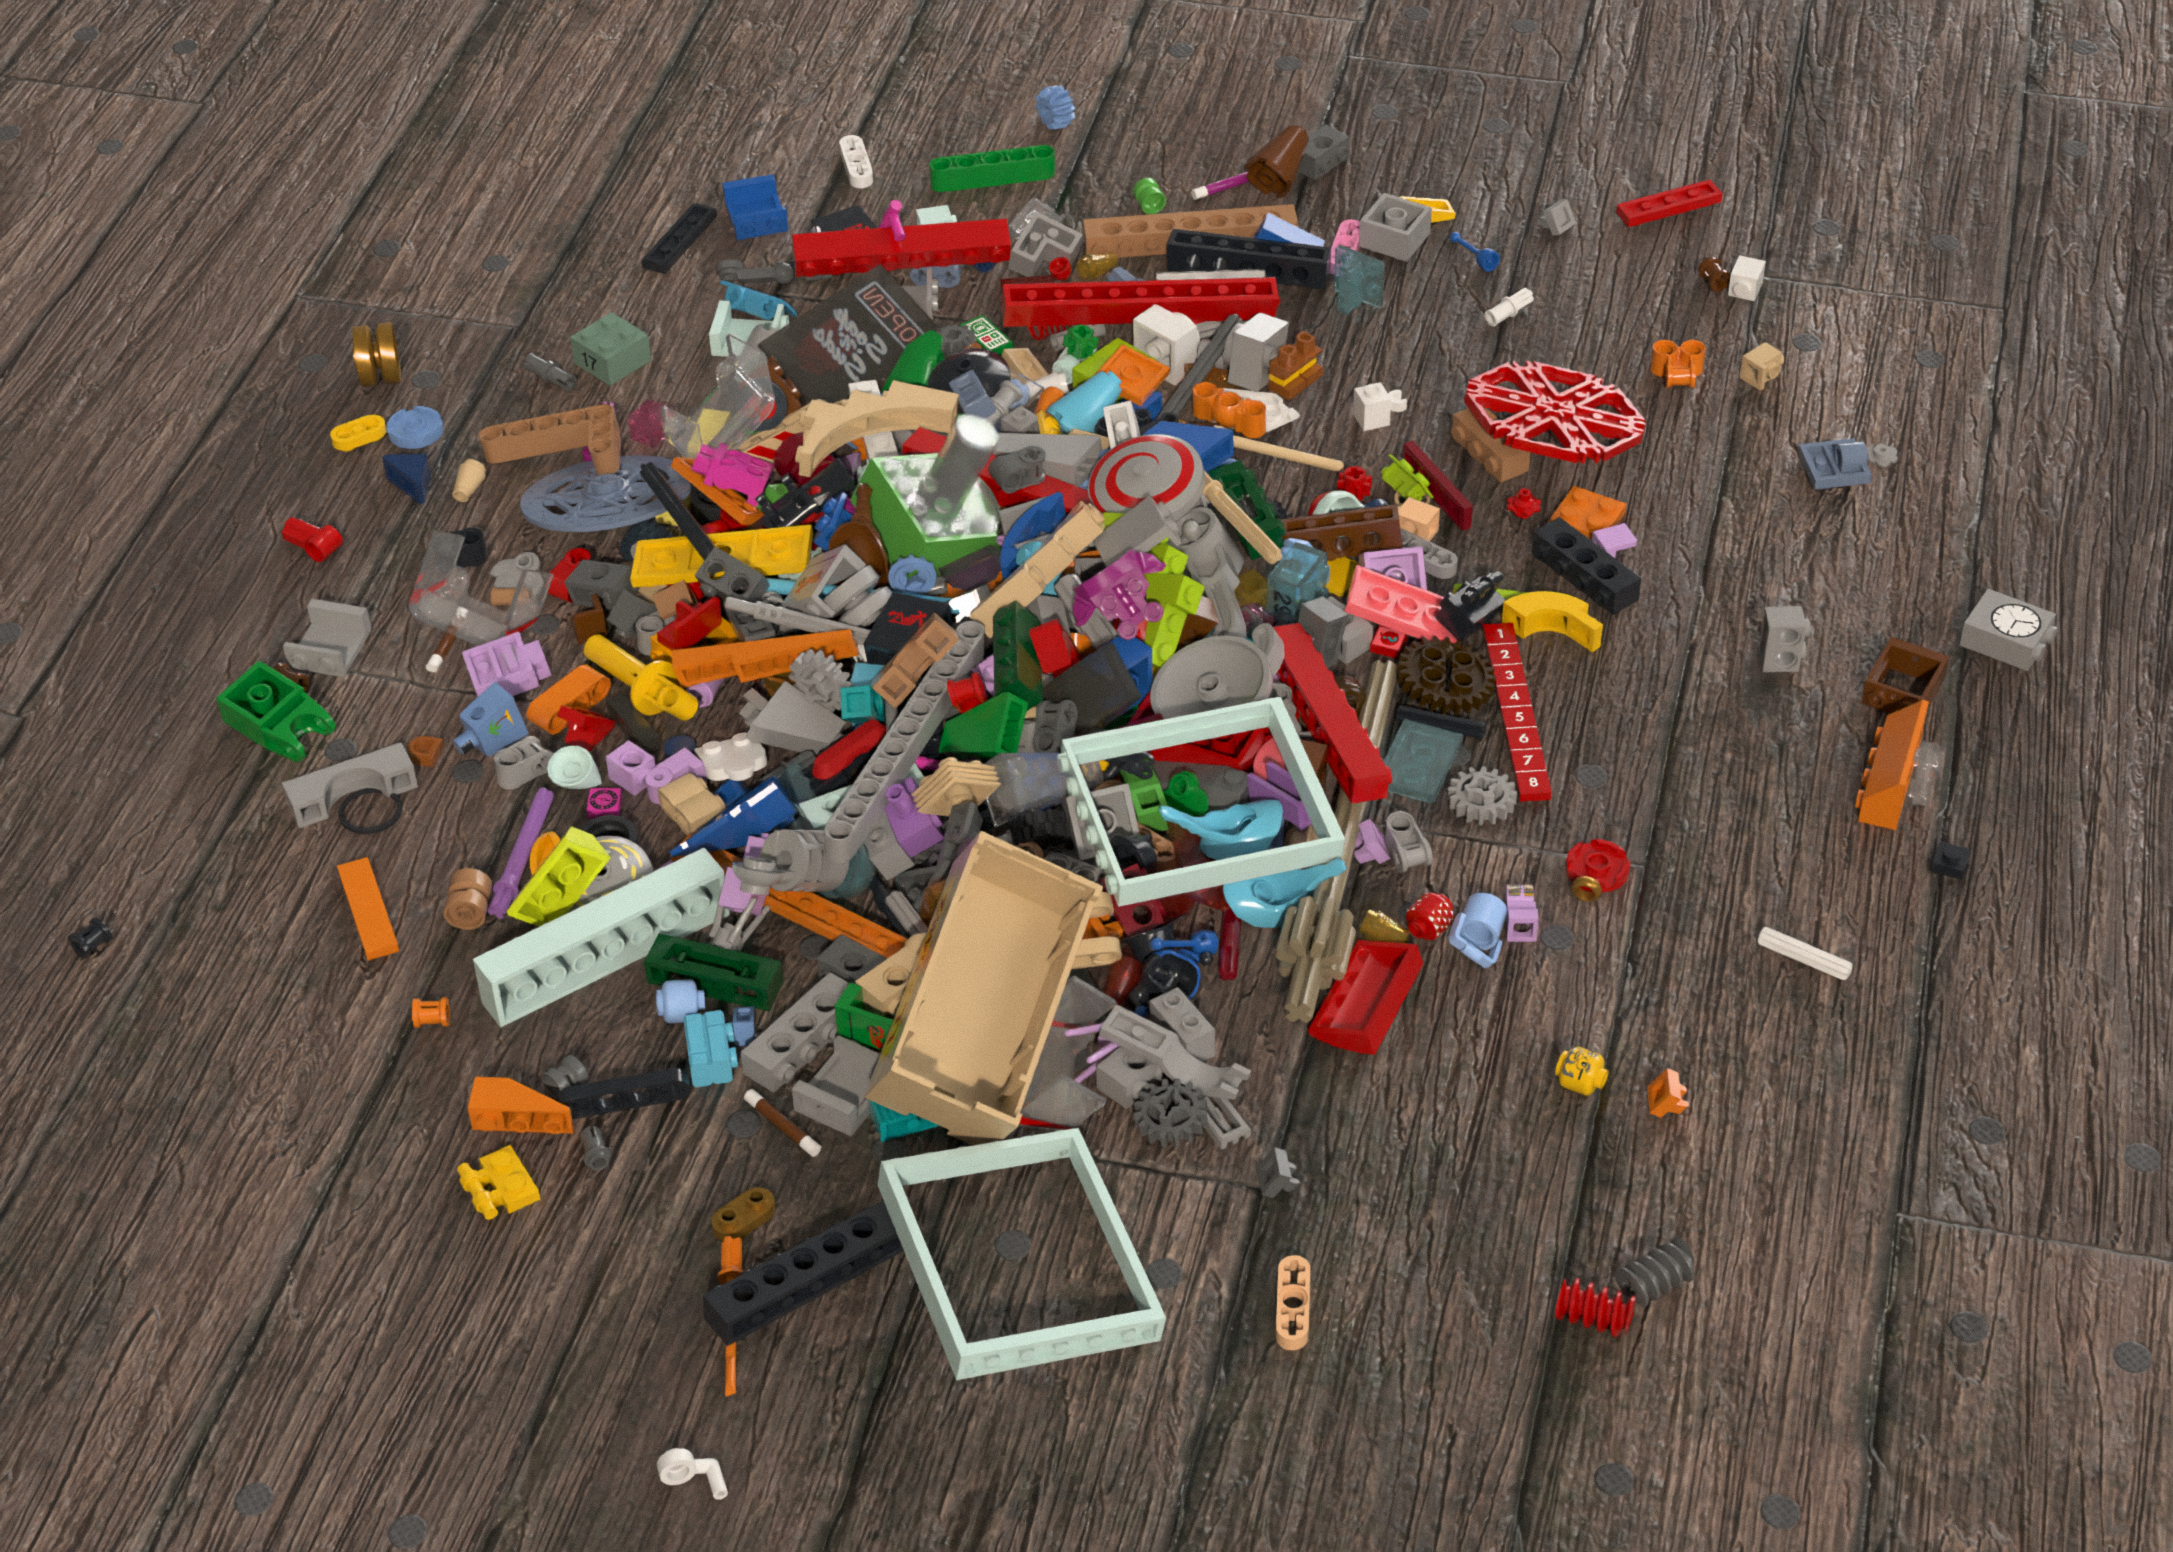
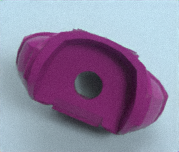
M1131 548L1101 572L1072 589L1075 595L1072 597L1073 604L1071 608L1076 621L1074 623L1075 626L1085 625L1096 607L1108 621L1116 618L1121 620L1117 632L1124 640L1133 639L1138 633L1137 625L1145 619L1148 622L1159 621L1163 617V608L1157 602L1147 603L1144 598L1147 595L1145 591L1149 583L1143 574L1162 571L1167 566L1165 562H1160L1150 553L1135 552Z

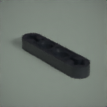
M671 1068L570 1086L558 1093L557 1102L570 1108L572 1119H579L678 1101L690 1093V1083L686 1071L679 1068ZM639 1088L648 1089L643 1093H633L634 1090ZM602 1095H615L614 1097L609 1099H599V1097Z

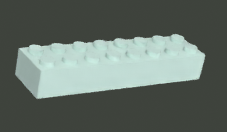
M702 848L607 895L601 896L578 909L572 910L549 923H545L522 936L516 937L495 949L483 953L473 959L482 1004L501 1028L647 956L659 933L684 938L714 923L719 895L725 879L724 870L709 852ZM724 908L722 919L730 915L729 910Z

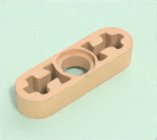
M1296 1255L1285 1257L1278 1266L1276 1341L1286 1350L1301 1349L1308 1342L1310 1264L1305 1258ZM1291 1271H1298L1297 1284H1290ZM1289 1297H1296L1303 1304L1297 1308H1290L1283 1302ZM1289 1321H1296V1335H1289Z

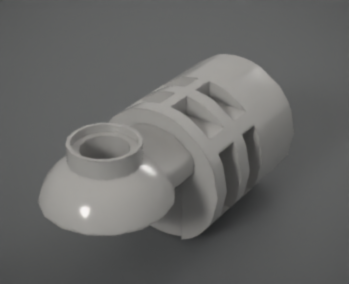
M783 829L774 831L767 837L763 844L760 858L747 856L744 858V862H733L732 869L741 881L740 890L751 894L769 895L770 887L777 891L829 892L838 888L845 880L849 869V861L833 863L826 858L824 831Z

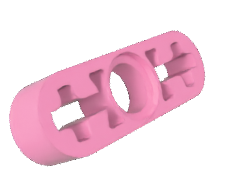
M1350 219L1340 224L1331 248V274L1343 276L1351 272L1360 248V221Z

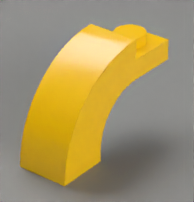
M1537 591L1520 594L1503 602L1502 623H1513L1515 634L1522 639L1536 632L1554 631L1569 636L1591 652H1594L1601 646L1603 624L1588 615L1589 604L1583 600L1563 593Z

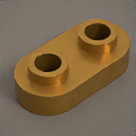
M751 1188L717 1210L712 1217V1228L715 1237L723 1242L726 1236H731L733 1239L738 1237L742 1239L767 1222L775 1213L773 1194L765 1188Z

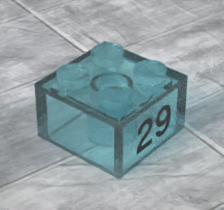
M1298 542L1293 544L1268 576V622L1273 623V615L1279 609L1299 619V611L1303 603L1323 596L1326 599L1328 598L1329 589L1326 588L1330 567L1327 566L1328 553Z

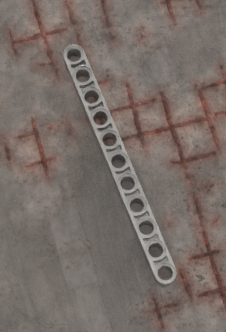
M965 621L956 628L955 631L958 633L959 640L938 663L936 661L933 663L826 824L824 829L825 856L829 861L845 863L853 858L889 803L888 798H886L887 789L891 785L902 783L952 706L947 689V681L952 679L956 682L970 678L973 673L972 669L980 663L984 656L985 629L981 623Z

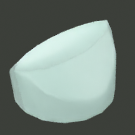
M580 746L563 747L555 752L548 762L549 778L557 786L568 789H586L602 784L598 768L592 756L586 749Z

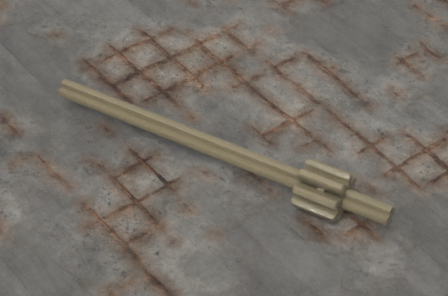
M1379 660L1372 664L1365 689L1367 700L1362 705L1358 717L1362 727L1367 729L1372 744L1377 746L1378 749L1397 678L1395 673L1397 666L1390 660L1385 664ZM1340 787L1334 816L1345 838L1342 860L1345 862L1347 869L1342 874L1333 876L1320 883L1314 889L1312 897L1301 898L1298 908L1291 906L1287 909L1275 953L1276 958L1280 960L1277 968L1283 977L1292 975L1284 1005L1286 1009L1285 1017L1291 1022H1295L1298 1019L1304 1023L1309 1022L1313 1017L1319 989L1331 988L1333 978L1336 980L1344 978L1356 930L1352 926L1354 916L1350 910L1343 909L1339 911L1366 802L1351 804L1342 787Z

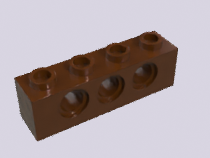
M1397 504L1281 520L1286 531V535L1282 536L1283 542L1288 538L1305 541L1317 540L1310 542V544L1320 554V558L1325 561L1349 556L1358 557L1359 554L1364 552L1403 548ZM1292 560L1291 562H1286V565H1289V564L1302 565V563L1299 562L1298 560Z

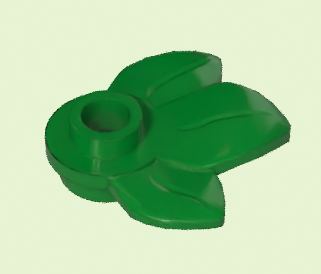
M1181 771L1175 774L1170 780L1169 788L1163 792L1167 806L1193 817H1198V815L1205 816L1208 813L1209 801L1205 791L1199 787L1196 775L1190 771ZM1178 824L1182 834L1190 833L1186 828H1182Z

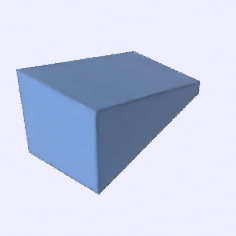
M755 1006L734 1008L732 1023L734 1046H748L755 1040Z

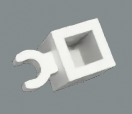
M1381 382L1354 388L1353 415L1363 431L1389 426L1391 411L1402 412L1407 409V399H1401V390H1393L1387 393Z

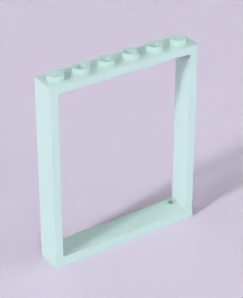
M1281 697L1062 740L1061 754H1057L1059 770L1061 773L1065 772L1067 776L1068 793L1070 797L1075 796L1077 816L1080 821L1084 820L1086 824L1087 841L1089 845H1094L1096 849L1095 858L1099 870L1104 869L1107 892L1109 895H1114L1118 907L1329 863L1336 858L1342 860L1345 843L1344 835ZM1269 727L1319 839L1125 880L1079 765Z
M1079 1128L881 1161L878 1188L956 1380L1161 1341L1166 1316ZM1069 1157L1139 1311L966 1343L902 1186Z

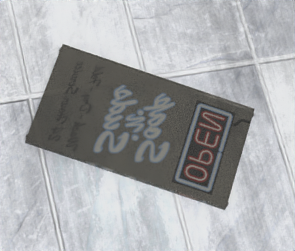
M879 264L760 342L757 347L767 358L771 355L775 358L785 373L783 375L792 380L799 392L809 403L812 399H822L833 404L840 401V399L843 400V398L845 400L849 399L848 384L876 380L878 384L886 379L909 343L929 330L936 332V328L939 327Z

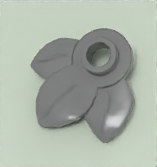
M531 552L521 553L514 559H504L498 562L490 571V575L496 578L494 588H517L518 585H523L529 588L531 599L541 585V578L539 576L541 562L538 556Z

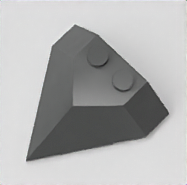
M972 802L953 805L949 820L940 826L944 839L913 856L912 859L915 865L895 876L897 892L903 893L919 916L925 912L942 892L953 862L980 832L983 819L976 804Z

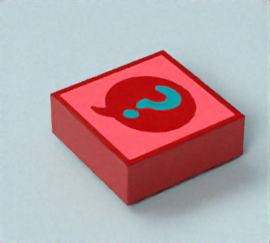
M1379 625L1370 643V652L1399 659L1407 642L1408 635Z

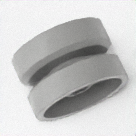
M871 565L866 566L851 576L823 600L835 612L831 618L837 617L846 611L837 622L864 629L878 619L892 592L886 586L880 587L870 594L868 593L877 585L879 575Z

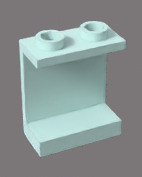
M719 301L709 332L711 355L738 357L752 330L759 324H765L762 328L766 330L773 327L784 335V332H788L789 316L784 313V304H778L773 321L732 319L730 301Z

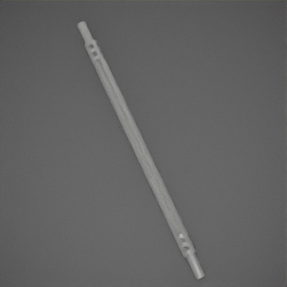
M727 597L725 602L726 609L753 615L754 619H761L765 622H773L777 625H784L812 633L851 629L856 644L863 645L871 631L785 609V607L765 604L761 601L752 603ZM1042 673L1043 691L1046 687L1060 680L1054 679V675ZM1082 693L1078 696H1075V694L1072 696L1081 698Z

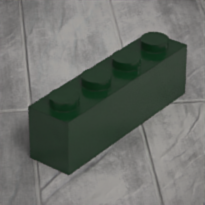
M1015 600L1007 607L1000 608L993 616L994 695L998 696L1003 692H1010L1028 702V711L1043 701L1042 668L1029 634L1030 629L1040 626V621Z

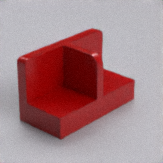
M713 596L704 604L698 602L693 607L683 601H678L675 604L677 619L657 633V640L671 651L692 647L722 624L720 599Z

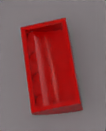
M1358 940L1350 954L1344 978L1342 980H1335L1308 1029L1309 1035L1341 1049L1375 1055L1424 964L1417 944Z

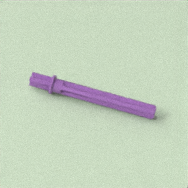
M542 787L536 793L503 875L493 886L495 894L488 908V913L490 915L495 914L498 919L504 918L511 901L519 894V881L554 798L553 792L548 791L546 788Z

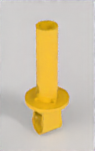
M599 634L593 635L587 640L584 646V655L631 687V702L636 710L645 715H655L665 711L682 721H687L695 715L698 709V700L680 687L672 663L665 660H657L646 665Z

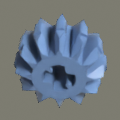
M1062 85L1048 86L1036 96L1037 104L1035 107L1038 109L1037 116L1041 117L1042 124H1046L1049 130L1067 127V125L1071 124V120L1075 119L1073 111L1076 108L1073 106V99L1070 98L1069 91L1064 90Z

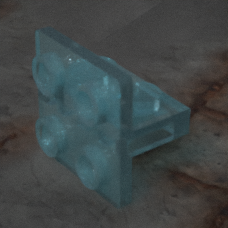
M1342 245L1336 247L1334 290L1339 292L1338 312L1348 315L1361 302L1377 308L1383 305L1385 269L1383 261Z

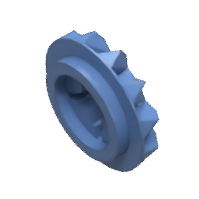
M912 554L905 559L899 557L895 564H891L888 574L889 583L896 592L918 595L930 591L935 585L937 577L933 562H927L924 556L915 558ZM913 570H917V575H913L907 581V572L912 573Z

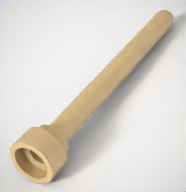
M1214 425V426H1213V427H1217V428H1225V429H1226V427H1222V426H1217V425ZM1233 435L1235 448L1336 472H1341L1344 469L1343 462Z

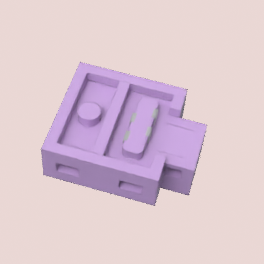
M519 631L462 651L477 696L482 694L494 682L498 683L511 696L539 687L538 680L552 676L539 640L524 645Z

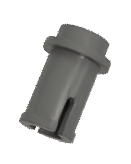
M593 1126L595 1137H592L590 1127H587L580 1133V1140L585 1150L584 1162L592 1170H602L608 1166L611 1152L605 1147L601 1130Z

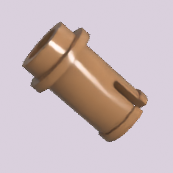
M518 585L517 588H492L491 603L493 606L517 605L518 608H523L524 605H529L530 590L523 585Z

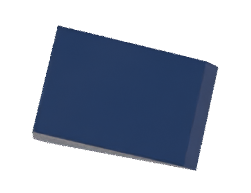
M387 454L383 456L386 479L417 503L423 504L426 500L431 478L427 454Z

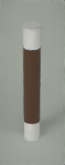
M462 606L428 661L426 665L427 671L437 672L471 615V610L468 607Z
M754 1089L746 1092L744 1099L812 1157L819 1154L821 1146Z

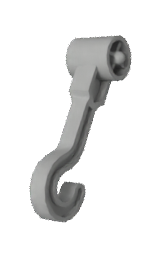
M1206 507L1190 509L1184 516L1175 521L1181 530L1177 534L1182 544L1177 547L1170 538L1167 544L1189 556L1185 568L1194 581L1205 586L1202 595L1213 600L1219 623L1216 625L1212 637L1235 636L1246 639V624L1234 590L1240 583L1238 573L1243 566L1244 555L1211 509ZM1263 623L1253 630V643L1264 652L1274 676L1280 669L1285 656L1284 644L1271 624Z

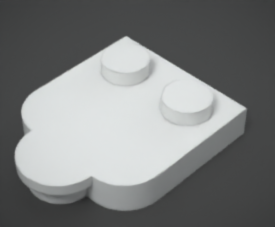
M738 733L728 740L707 742L702 747L694 749V753L704 763L705 775L708 779L714 781L725 779L741 781L750 778L754 771L760 770L767 765L765 749L760 743L747 739V733Z

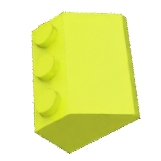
M571 826L513 900L507 910V914L539 927L567 914L611 857L592 834Z

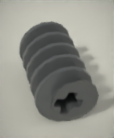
M1674 1238L1670 1243L1660 1246L1659 1249H1653L1648 1255H1642L1636 1261L1626 1264L1625 1267L1618 1268L1615 1271V1278L1625 1296L1630 1298L1632 1295H1635L1636 1303L1640 1307H1645L1649 1304V1299L1653 1301L1658 1300L1660 1292L1667 1295L1672 1291V1286L1679 1289L1683 1286V1280L1690 1283L1695 1279L1693 1270L1694 1256L1686 1241L1681 1238Z

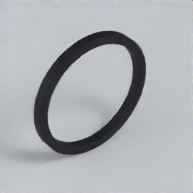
M375 788L356 791L341 803L338 811L339 820L347 830L358 834H373L384 831L394 825L402 814V803L396 793L390 794V797L397 803V810L390 820L375 827L362 828L353 826L345 820V808L352 800L361 795L383 793Z

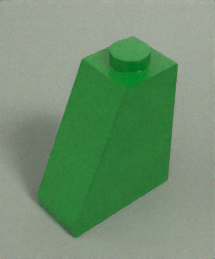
M1003 692L945 722L938 752L949 758L954 757L961 762H967L968 756L973 761H978L982 756L986 762L991 760L995 762H1015L1028 702L1010 692Z

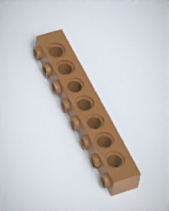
M1294 204L1083 219L1084 247L1087 260L1167 254V244L1173 229L1253 238L1267 213L1298 227Z

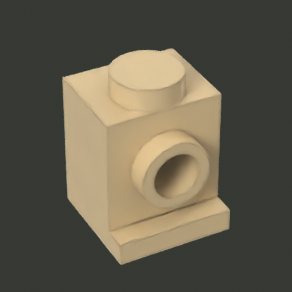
M1765 342L1743 355L1740 378L1758 390H1763L1767 381L1779 375L1781 365L1784 363L1782 352Z

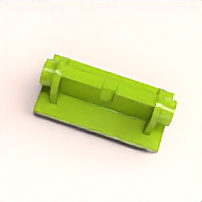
M1388 455L1393 463L1381 471L1382 480L1397 491L1405 500L1410 497L1421 501L1422 496L1425 494L1431 499L1433 498V495L1427 488L1430 483L1420 472L1413 474L1414 469L1405 459L1402 458L1398 461L1393 455Z

